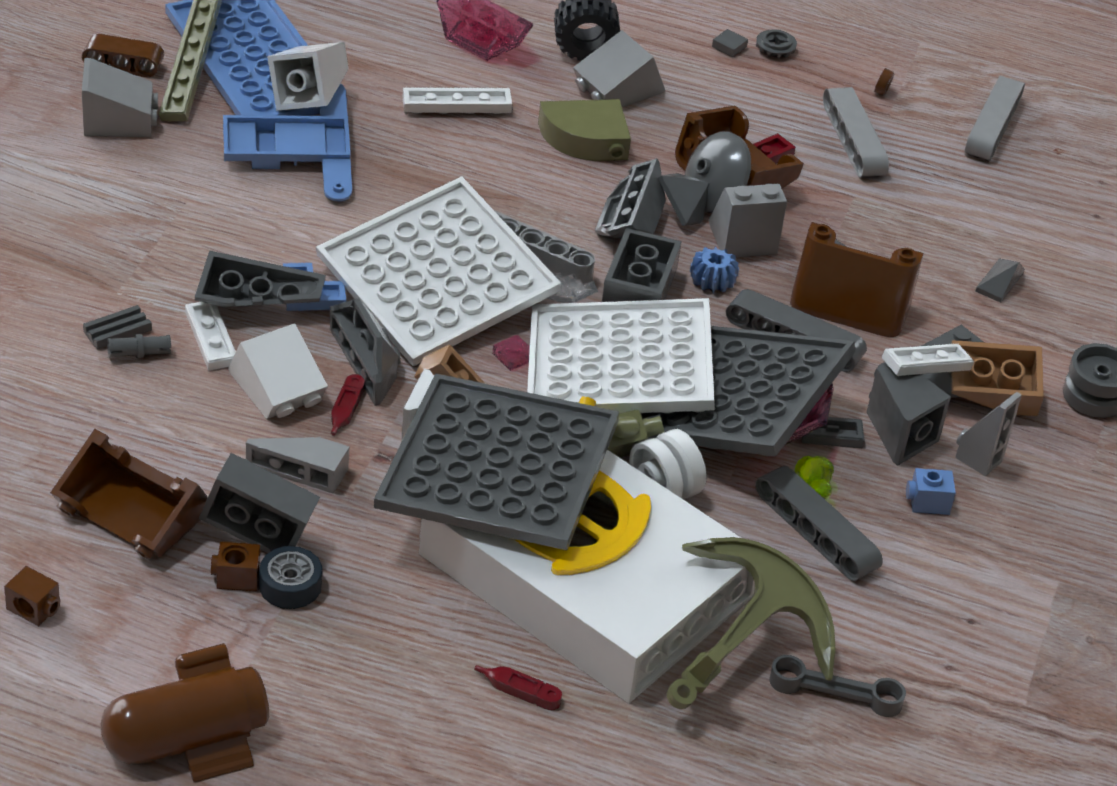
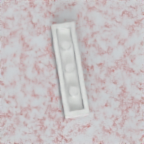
M403 88L404 112L416 114L422 112L442 114H501L512 112L510 88Z

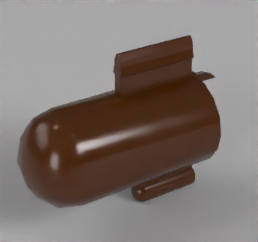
M225 643L178 655L175 659L178 681L124 694L112 700L103 712L100 723L101 737L107 750L117 760L129 765L144 764L185 752L193 783L254 766L247 737L251 736L250 732L252 729L265 726L270 717L268 698L260 674L253 667L237 670L231 667Z

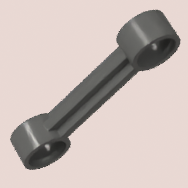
M792 655L777 657L773 661L769 677L771 686L778 692L792 694L798 692L803 687L869 703L870 708L876 714L883 717L898 715L902 710L906 696L905 687L895 679L881 678L874 684H869L833 675L832 680L829 681L825 679L823 673L806 669L803 661ZM790 671L794 673L797 677L787 678L780 675L778 672ZM878 694H889L897 700L886 701L880 698Z

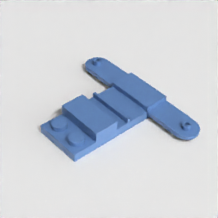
M340 83L329 104L319 107L320 116L223 115L224 161H252V169H280V161H294V165H297V161L322 162L325 196L332 201L338 202L349 199L352 195V177L345 87Z

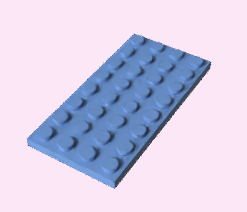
M193 0L165 4V13L181 36L183 35ZM222 0L203 68L235 115L311 116L320 114L319 107L276 111L267 56L294 47L308 45L275 0Z

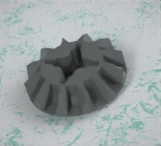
M772 29L758 34L756 47L760 48L761 53H767L768 57L776 56L779 59L780 56L789 57L790 54L795 53L797 41L791 34L785 31Z

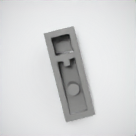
M1018 392L1014 393L969 430L967 428L964 429L956 442L959 446L955 458L984 476L988 475L1003 462L1022 395Z
M321 437L248 439L246 442V460L280 477L334 494L349 469V446Z

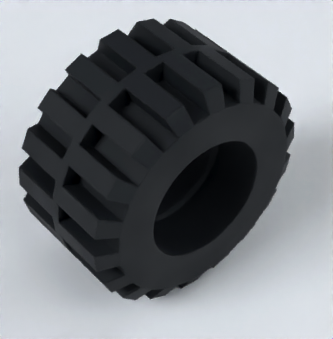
M611 0L561 1L558 4V9H555L556 42L560 46V50L563 53L567 52V56L571 59L577 57V61H582L620 32L617 6ZM585 23L597 24L589 29L578 28V26Z

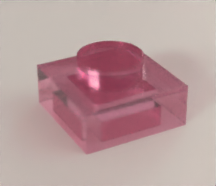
M518 335L493 345L492 354L510 371L529 363L530 346Z

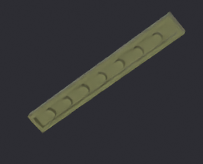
M193 0L159 112L161 121H188L222 0Z

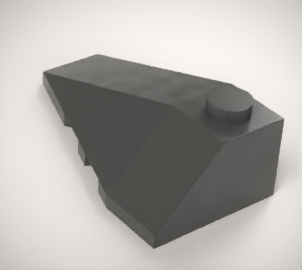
M209 250L195 294V301L223 307L319 302L326 275Z

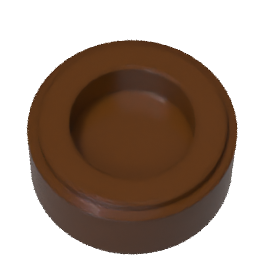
M887 68L883 70L874 92L882 96L886 94L894 78L893 71Z

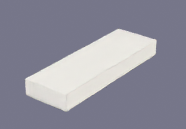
M204 302L186 304L185 313L208 371L229 367L236 351L217 305Z
M959 344L885 349L882 355V359L897 376L971 370L974 364L973 359Z

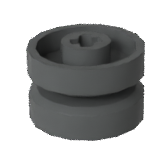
M1099 343L1081 346L1075 350L1068 368L1069 372L1062 388L1064 398L1071 407L1091 417L1107 418L1116 416L1117 348Z

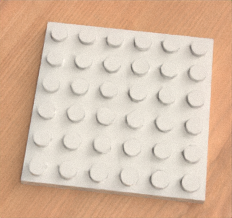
M462 176L316 246L317 256L335 277L345 285V288L353 298L360 299L375 316L381 328L387 330L390 341L412 366L421 363L423 357L449 344L454 346L561 291V282Z
M709 298L532 305L527 392L577 403L582 396L594 399L596 407L619 411V413L639 410L640 413L703 412L715 410Z

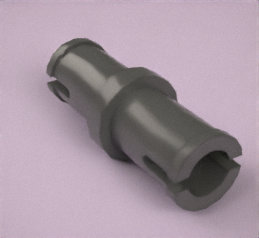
M135 334V337L107 339L109 358L119 356L144 358V355L171 354V349H169L171 348L170 335L143 337L142 334Z

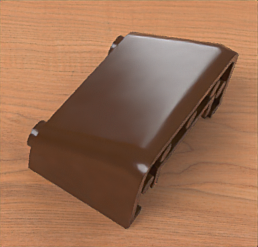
M737 106L687 113L675 148L676 161L683 170H686L690 156L707 137L718 132H730L741 137L747 144L751 155V171L746 186L780 184L781 189L798 179L804 165L802 161L792 154L783 155L776 164L747 140L749 120Z
M811 222L792 289L791 307L820 319L880 336H898L902 332L912 304L924 253L911 248H901L895 250L890 259L835 244L836 233L833 229L825 224Z
M94 429L50 492L59 502L56 507L71 517L76 513L134 545V551L148 560H151L153 556L160 558L201 521L199 516L208 496L197 483L186 477L184 480L179 477L174 479L131 456L125 448L117 447L113 444L111 446L108 442V435Z

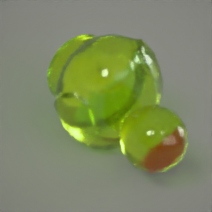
M822 456L802 457L795 466V473L824 499H828L831 496L832 485L830 481L835 471L832 462Z

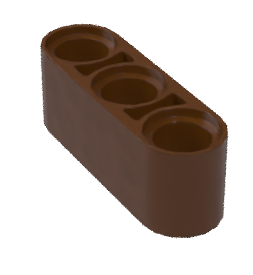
M94 34L90 37L81 57L83 62L85 58H91L136 76L152 77L157 73L165 53L160 45L153 42Z

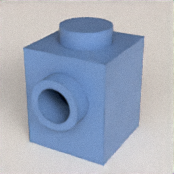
M915 468L912 481L908 480L906 485V499H911L912 512L950 515L956 494L953 472L950 470Z

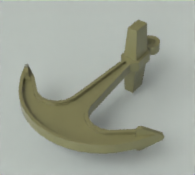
M710 538L682 545L683 551L695 556L736 562L744 566L752 575L755 591L752 599L719 642L708 652H701L682 672V679H677L670 685L667 690V699L673 707L677 709L688 708L696 699L697 692L702 693L721 672V663L724 658L771 615L778 612H790L798 615L805 621L810 630L818 665L825 679L832 680L836 650L832 616L821 591L811 577L797 563L768 545L745 538Z

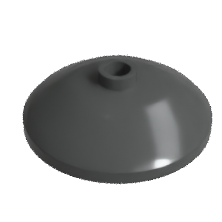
M718 132L707 137L694 150L687 163L685 175L709 182L705 213L713 212L724 188L747 185L751 171L749 148L741 137L730 132Z

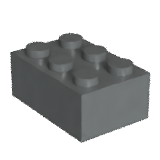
M626 228L604 280L602 302L666 300L678 268L682 241Z
M230 453L214 482L199 519L249 544H260V549L269 553L274 549L285 546L296 547L320 497L244 458Z

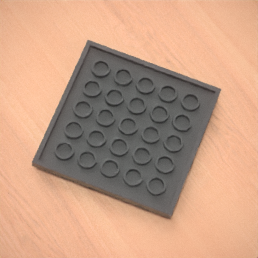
M711 326L715 410L703 412L679 411L672 413L649 412L641 413V417L646 419L660 415L664 432L680 429L686 432L697 446L776 457L855 354V342ZM659 434L648 437V439L656 438Z
M435 373L374 497V508L568 550L619 422V411Z

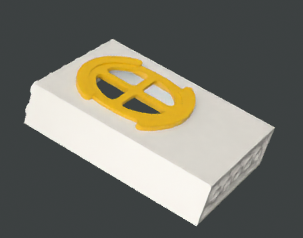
M609 450L605 454L589 497L593 495L616 510L618 513V524L612 530H605L582 514L577 527L598 540V542L592 545L568 547V550L421 519L419 554L627 703L632 702L753 597L755 591L752 575L744 566L731 561L698 557L682 550V545L685 543L710 538L741 537Z

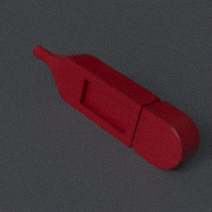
M352 374L345 379L331 411L333 428L330 434L332 436L336 435L339 428L351 422L364 392L365 380L361 375Z
M476 665L474 668L475 671L484 674L492 686L499 691L531 704H536V706L546 710H556L561 705L562 691L554 685L545 684L544 681L505 666L484 668Z

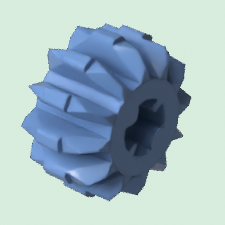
M716 246L713 250L704 247L702 252H696L690 265V277L693 278L694 285H701L702 290L710 289L713 293L715 290L725 292L727 288H733L739 273V263L736 261L735 255L728 254L727 249L721 251Z

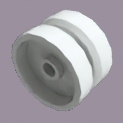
M672 429L659 434L656 438L647 439L635 444L631 449L630 465L680 498L692 497L699 494L705 488L707 477L701 452L686 432L680 429Z

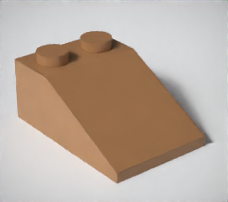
M952 340L951 344H959L974 361L971 370L952 372V394L995 409L1014 393L1018 392L1022 396L1016 415L1038 416L1044 398L1042 347Z

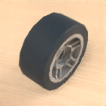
M285 546L269 552L260 562L259 590L262 597L271 605L283 609H297L314 602L321 593L322 564L319 558L311 551L301 547Z

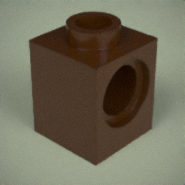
M220 542L218 555H212L211 575H217V589L257 591L260 568V544Z
M25 566L4 586L6 609L38 627L48 617H52L60 607L59 583L28 566Z

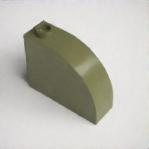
M620 99L540 101L539 129L543 138L553 148L566 155L583 160H628L631 136Z

